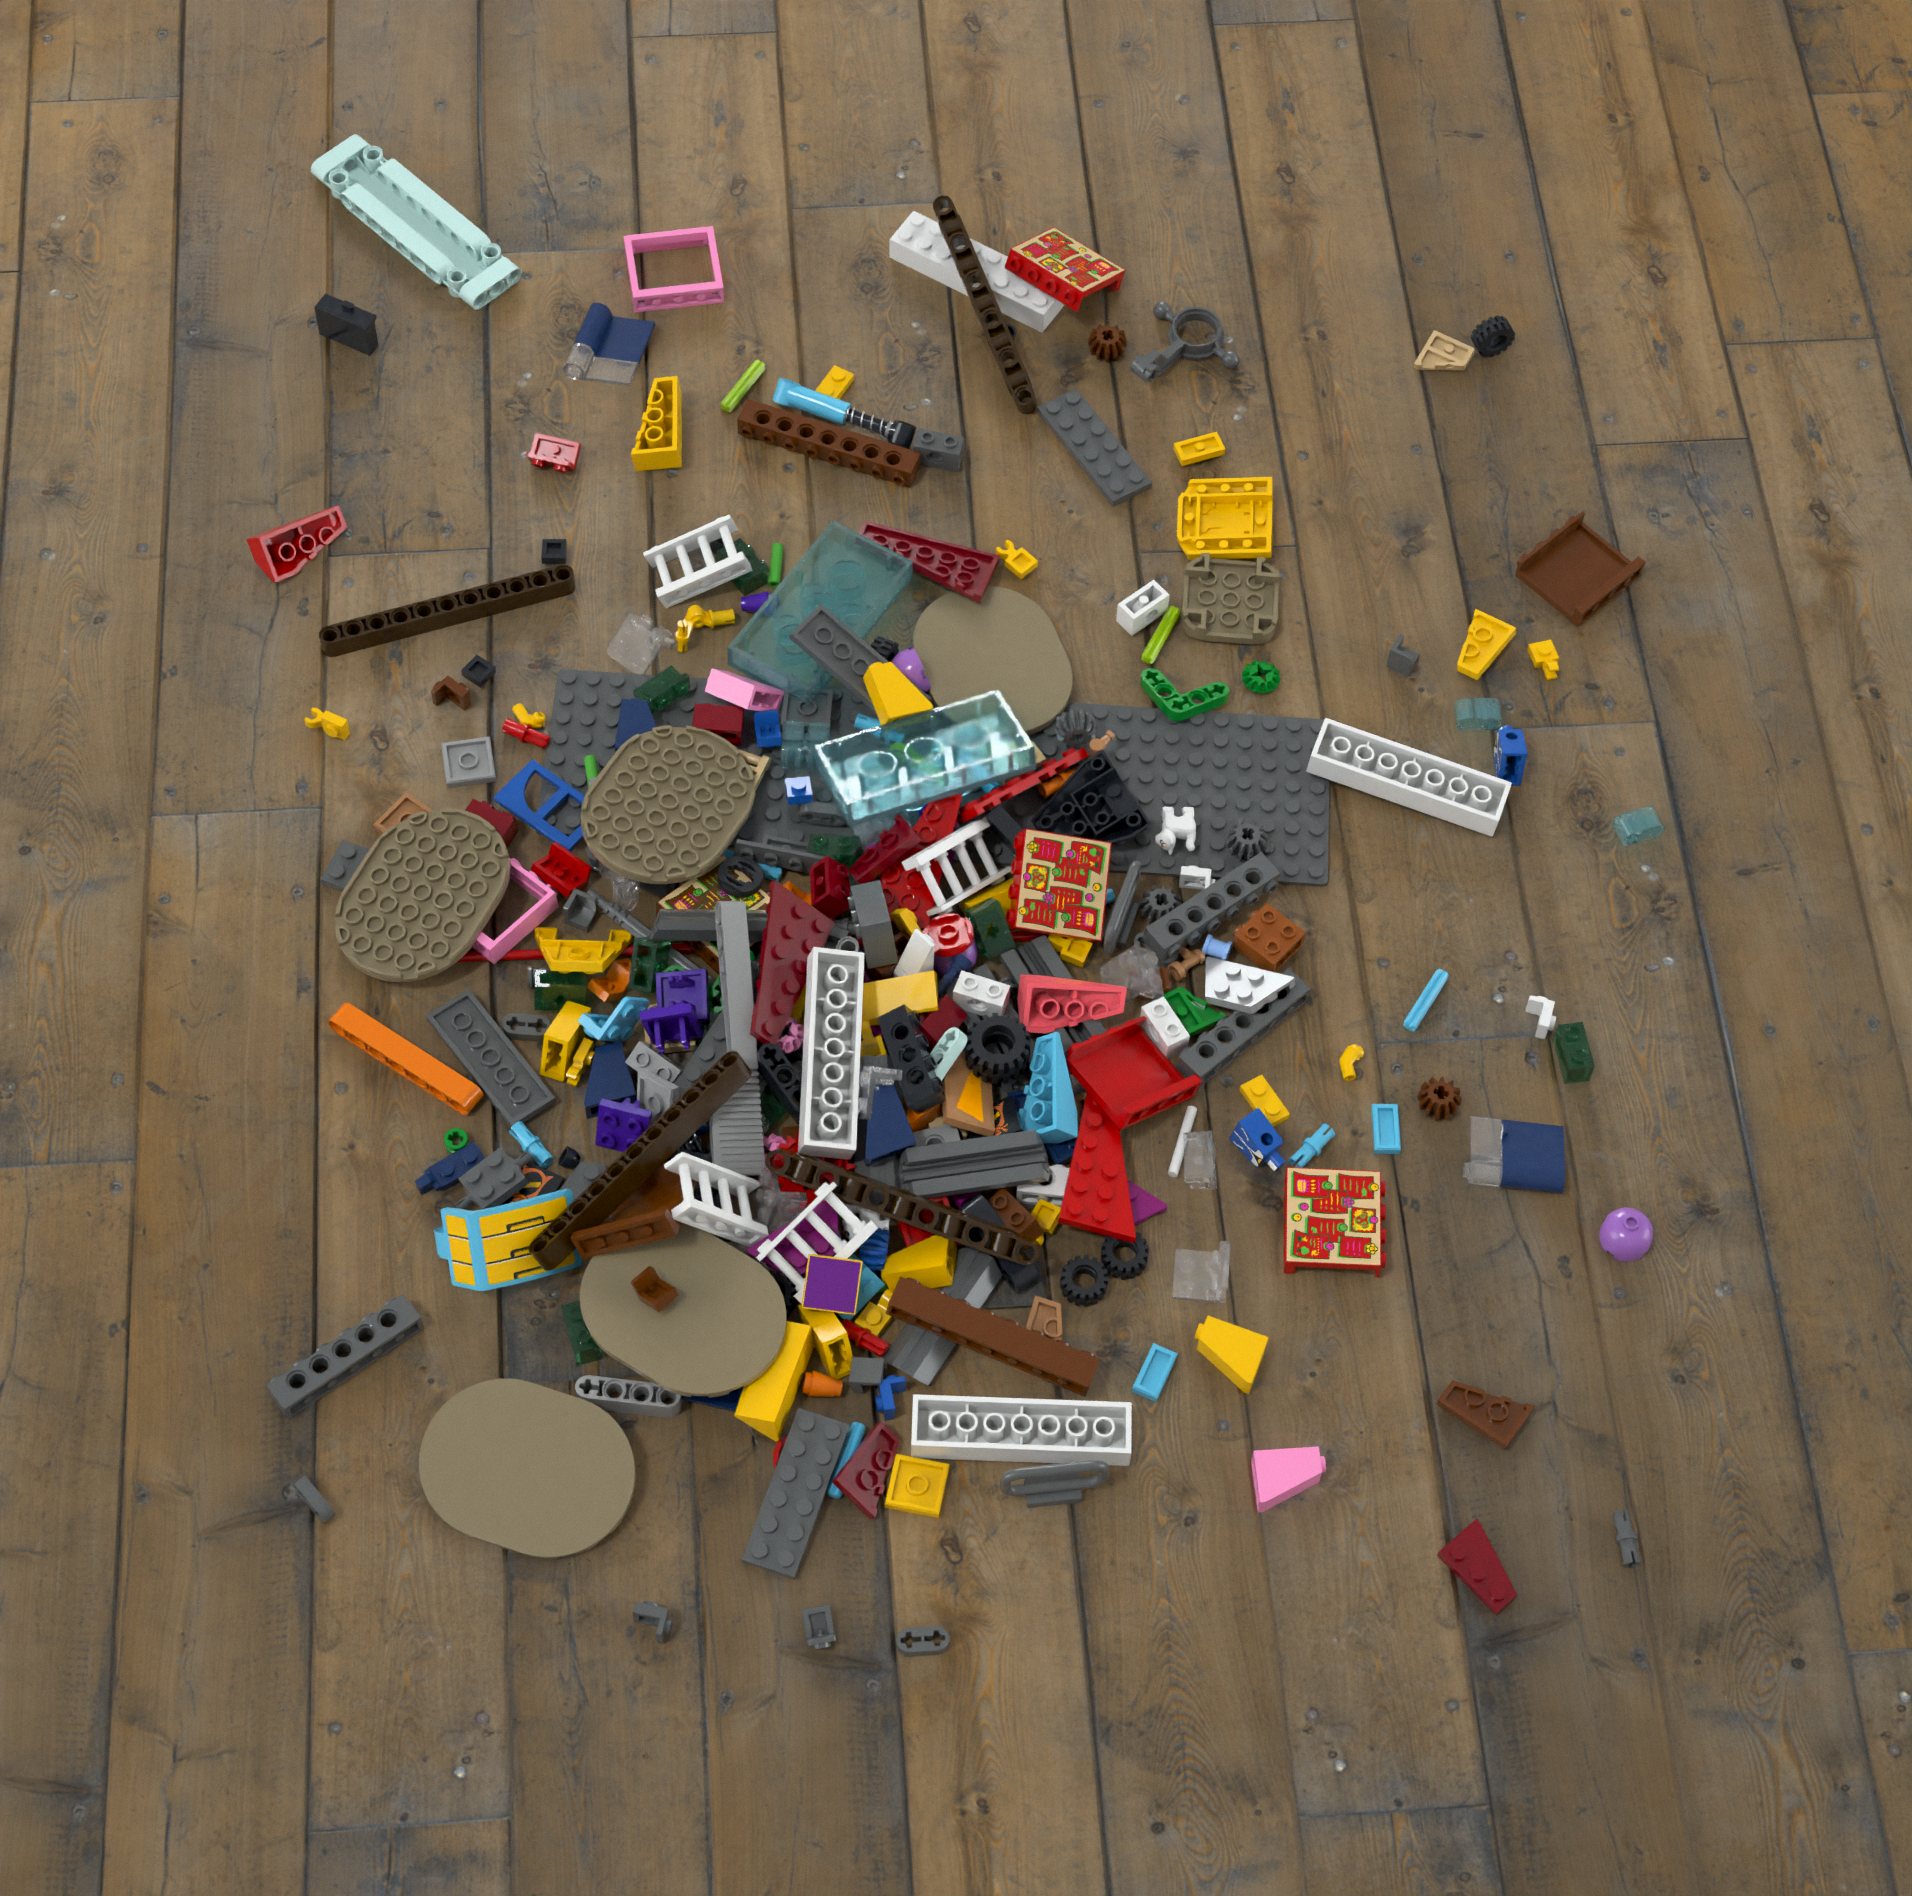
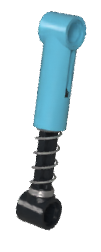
M779 378L772 399L779 404L803 410L843 426L851 423L853 427L860 426L862 430L868 429L872 434L879 433L881 437L888 439V443L907 449L911 447L917 428L900 420L887 422L884 421V418L881 420L874 417V415L865 414L864 411L863 413L856 411L855 407L852 409L851 403L801 386L799 383L784 378Z

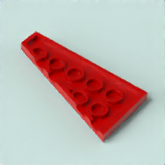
M1075 747L1062 753L1063 759L1056 762L1053 758L1041 764L1043 769L1036 773L1032 769L1021 775V777L1019 776L1000 786V788L998 787L981 796L980 800L977 798L966 804L959 810L958 824H963L1088 757L1085 748L1076 751Z
M940 789L937 790L918 822L912 827V830L921 841L911 851L906 852L897 859L891 867L882 871L878 879L881 882L888 913L891 914L896 909L907 908L916 916L917 925L921 931L930 924L932 915L928 916L926 911L935 906V901L921 872L917 871L916 868L906 871L902 861L954 832L962 802V794ZM933 858L929 861L931 864L929 867L940 887L943 871L938 861H935ZM890 916L891 925L896 926V924Z
M1086 1092L1078 1128V1137H1076L1057 1223L1134 1243L1136 1234L1119 1127L1091 1095Z

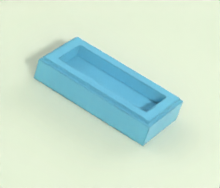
M1372 1104L1371 1119L1374 1154H1400L1398 1104Z
M1153 1343L1132 1387V1392L1157 1402L1178 1353Z

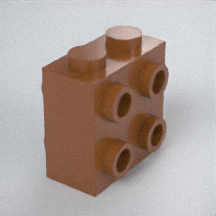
M1266 903L1261 909L1257 908L1251 914L1249 921L1245 925L1241 924L1233 933L1234 941L1232 948L1258 968L1276 973L1303 946L1306 932Z

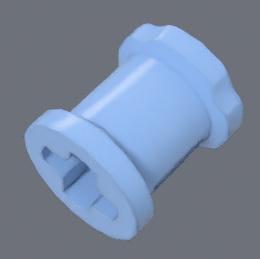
M1208 934L1202 952L1205 956L1210 955L1227 961L1233 942L1228 941L1226 943L1214 939L1211 934Z

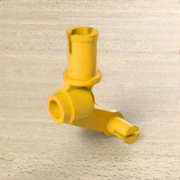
M699 605L690 606L684 620H682L683 622L681 620L678 622V631L675 636L678 641L677 650L679 652H683V649L684 652L688 650L687 642L690 639L693 628L706 625L710 626V629H714V626L735 624L733 609L715 612L708 610L707 612Z

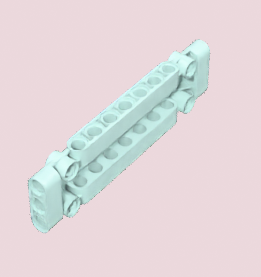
M354 134L312 164L311 173L331 189L333 197L340 199L350 212L436 284L440 285L443 283L446 285L451 296L461 298L473 309L478 310L516 284L521 278L522 270L508 258L501 255L499 245L491 243L484 232L393 158L386 160L380 147L371 146L359 135Z

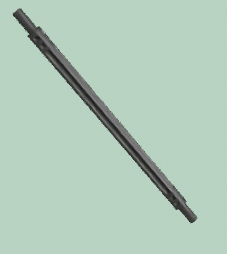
M592 888L587 892V894L597 898V905L603 909V913L670 965H678L685 970L701 969L664 940H651V930L613 901L609 902ZM708 975L709 984L713 986L716 980ZM800 1046L794 1052L787 1053V1055L795 1061H800L803 1059V1047Z

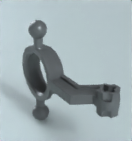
M1158 302L1153 308L1154 315L1158 319H1167L1172 323L1168 333L1170 346L1161 354L1153 349L1146 356L1143 354L1137 355L1129 369L1146 383H1151L1156 376H1161L1180 357L1199 361L1217 355L1222 359V364L1228 369L1237 367L1240 359L1236 352L1226 351L1222 348L1224 331L1219 317L1213 311L1203 307H1191L1175 315L1171 312L1168 303ZM1198 320L1210 324L1215 330L1216 336L1206 344L1195 345L1181 340L1177 330L1188 321Z

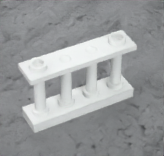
M730 515L717 518L711 523L643 552L651 567L657 566L663 586L655 591L666 609L752 571L751 565L742 551L737 553L731 533L737 531L738 528ZM722 537L728 558L715 563L709 543ZM700 547L707 567L694 572L687 553ZM679 557L685 577L672 582L666 562Z
M986 817L970 822L902 861L906 871L916 868L917 871L921 872L937 906L926 911L928 916L937 913L939 916L953 911L951 906L990 883L993 886L1004 881V875L1011 871L1010 866L1000 870L997 869L983 841L982 830L990 826ZM968 838L970 841H973L989 874L981 880L964 847L966 845L965 840ZM949 849L956 852L972 884L964 890L947 858V855H949L947 850ZM933 858L935 861H938L954 893V896L945 900L929 867L931 865L929 861Z
M684 1152L677 1154L673 1159L664 1164L666 1170L680 1175L684 1201L671 1210L674 1220L747 1247L754 1245L769 1235L767 1226L753 1221L748 1194L760 1186L759 1181ZM691 1179L699 1182L702 1202L694 1199ZM711 1187L718 1189L722 1209L714 1206ZM730 1194L738 1197L741 1216L733 1213Z
M825 1182L815 1192L818 1197L772 1242L767 1239L757 1249L760 1254L756 1258L759 1261H762L767 1256L796 1285L795 1289L798 1292L794 1297L801 1304L805 1278L774 1248L786 1237L807 1259L808 1254L818 1255L794 1230L804 1218L834 1247L833 1251L836 1253L834 1257L848 1259L879 1228L872 1220L868 1223L864 1220L861 1222L832 1192L837 1187L834 1182L830 1185ZM823 1200L854 1229L852 1232L855 1236L849 1242L845 1239L842 1241L813 1211Z

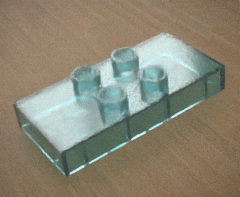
M832 520L727 647L728 665L763 684L785 691L789 694L790 698L798 702L803 701V705L810 707L812 700H816L821 689H825L834 677L790 640V634L822 604L864 640L911 582L913 561Z
M999 690L814 745L817 770L849 827L904 810H919L927 803L955 794H962L964 796L975 788L1036 770L1034 745Z

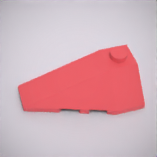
M1020 974L1017 998L1020 1024L1023 1023L1026 1026V1031L1030 1033L1054 1032L1055 1029L1076 1026L1080 1022L1091 1019L1098 1020L1124 1013L1127 988L1125 986L1051 976Z

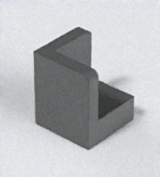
M1400 634L1390 649L1386 667L1408 676L1418 661L1419 653L1403 647L1404 635Z
M574 889L563 907L565 924L588 933L599 914L597 898Z
M852 1357L848 1382L854 1393L864 1394L866 1385H881L883 1375H888L889 1368L884 1358Z

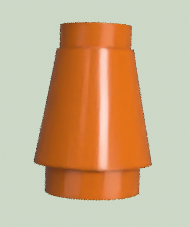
M812 1370V1373L805 1372L802 1393L808 1394V1397H840L843 1381Z

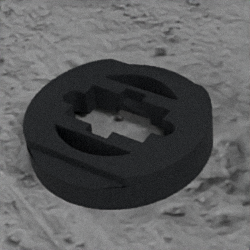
M740 856L729 857L721 863L718 869V884L730 896L737 898L749 897L757 893L762 886L763 870L755 861ZM734 868L738 871L741 870L748 874L751 882L745 883L742 880H736L735 876L729 874L730 870Z

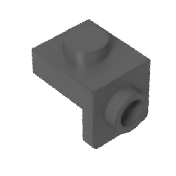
M652 1601L635 1602L633 1609L634 1622L658 1627L656 1632L657 1643L663 1644L665 1635L670 1636L673 1626V1619L669 1617L668 1608L659 1607L657 1603Z
M829 1604L801 1609L807 1644L809 1646L814 1645V1649L831 1646L830 1642L836 1640V1635L833 1629Z

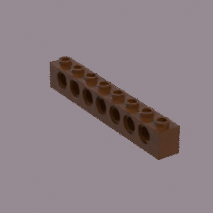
M747 399L737 418L738 434L746 438L763 441L769 445L779 446L788 451L798 452L810 458H817L833 465L846 467L852 471L865 473L874 478L884 479L900 486L903 485L911 488L920 469V452Z

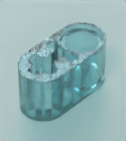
M1464 698L1454 703L1456 727L1459 730H1495L1502 725L1500 702L1495 698Z
M1653 806L1623 813L1612 821V826L1624 846L1655 838L1665 829Z

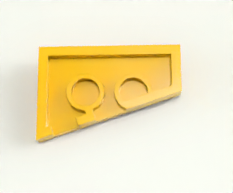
M1475 609L1473 621L1469 627L1468 636L1457 663V671L1478 680L1516 635V627Z

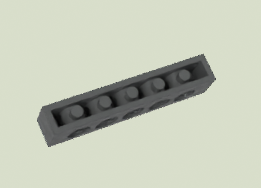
M1260 852L1147 926L1143 941L1161 961L1168 957L1173 958L1177 956L1183 947L1188 944H1195L1201 938V935L1208 931L1213 932L1227 918L1229 920L1233 919L1242 908L1254 905L1263 894L1272 893L1278 887L1279 870ZM1228 894H1234L1237 897H1231ZM1191 919H1194V920H1197L1198 922H1197V923H1194V922H1192V921H1190V920H1191ZM1171 932L1178 933L1179 935H1172Z
M1288 969L1283 974L1294 977L1296 984L1291 989L1286 986L1277 992V996L1283 999L1276 998L1270 1003L1264 1004L1259 1009L1265 1012L1264 1014L1257 1012L1250 1014L1234 1010L1233 1014L1228 1018H1221L1212 1031L1204 1032L1193 1046H1187L1179 1053L1177 1069L1186 1078L1197 1074L1202 1080L1199 1088L1202 1087L1308 1001L1311 988L1294 972ZM1238 1025H1244L1247 1028H1240ZM1219 1040H1226L1229 1043H1222ZM1205 1054L1210 1056V1058H1203L1200 1055Z
M404 1294L398 1298L388 1300L383 1308L375 1313L367 1314L359 1324L353 1328L345 1329L332 1342L321 1345L313 1355L307 1359H300L294 1364L292 1369L272 1378L270 1383L266 1385L270 1397L287 1420L291 1419L423 1330L424 1326L421 1316ZM387 1322H395L391 1327H384ZM365 1337H373L369 1342H361ZM343 1352H350L345 1358L338 1357ZM327 1367L325 1372L316 1373L318 1368ZM296 1383H305L301 1388H293Z

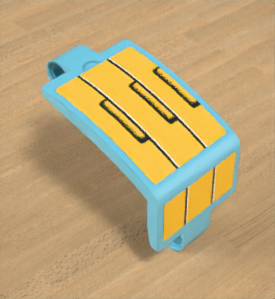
M563 1189L476 1211L449 1207L441 1209L443 1227L435 1229L434 1235L437 1254L440 1255V1258L448 1260L452 1285L475 1291H486L542 1278L581 1266L582 1258L577 1249L559 1266L549 1271L544 1270L528 1251L530 1243L573 1202L572 1190Z

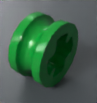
M450 1129L444 1136L445 1148L451 1154L469 1145L467 1134L462 1129ZM454 1138H460L459 1145H453L452 1141H454Z

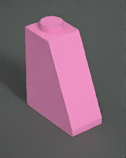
M713 668L711 669L705 689L707 693L755 711H779L785 692L755 680Z
M1319 1447L1253 1451L1251 1465L1257 1512H1264L1320 1482L1322 1473L1326 1472L1325 1457L1320 1456Z

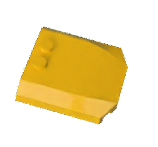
M1272 477L1190 479L1188 488L1178 498L1177 541L1188 560H1194L1199 558L1201 553L1209 552L1210 558L1244 559L1257 558V556L1262 558L1272 557Z

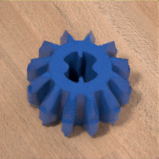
M878 1228L860 1247L859 1259L873 1273L881 1272L884 1269L886 1257L888 1256L890 1234L888 1230Z

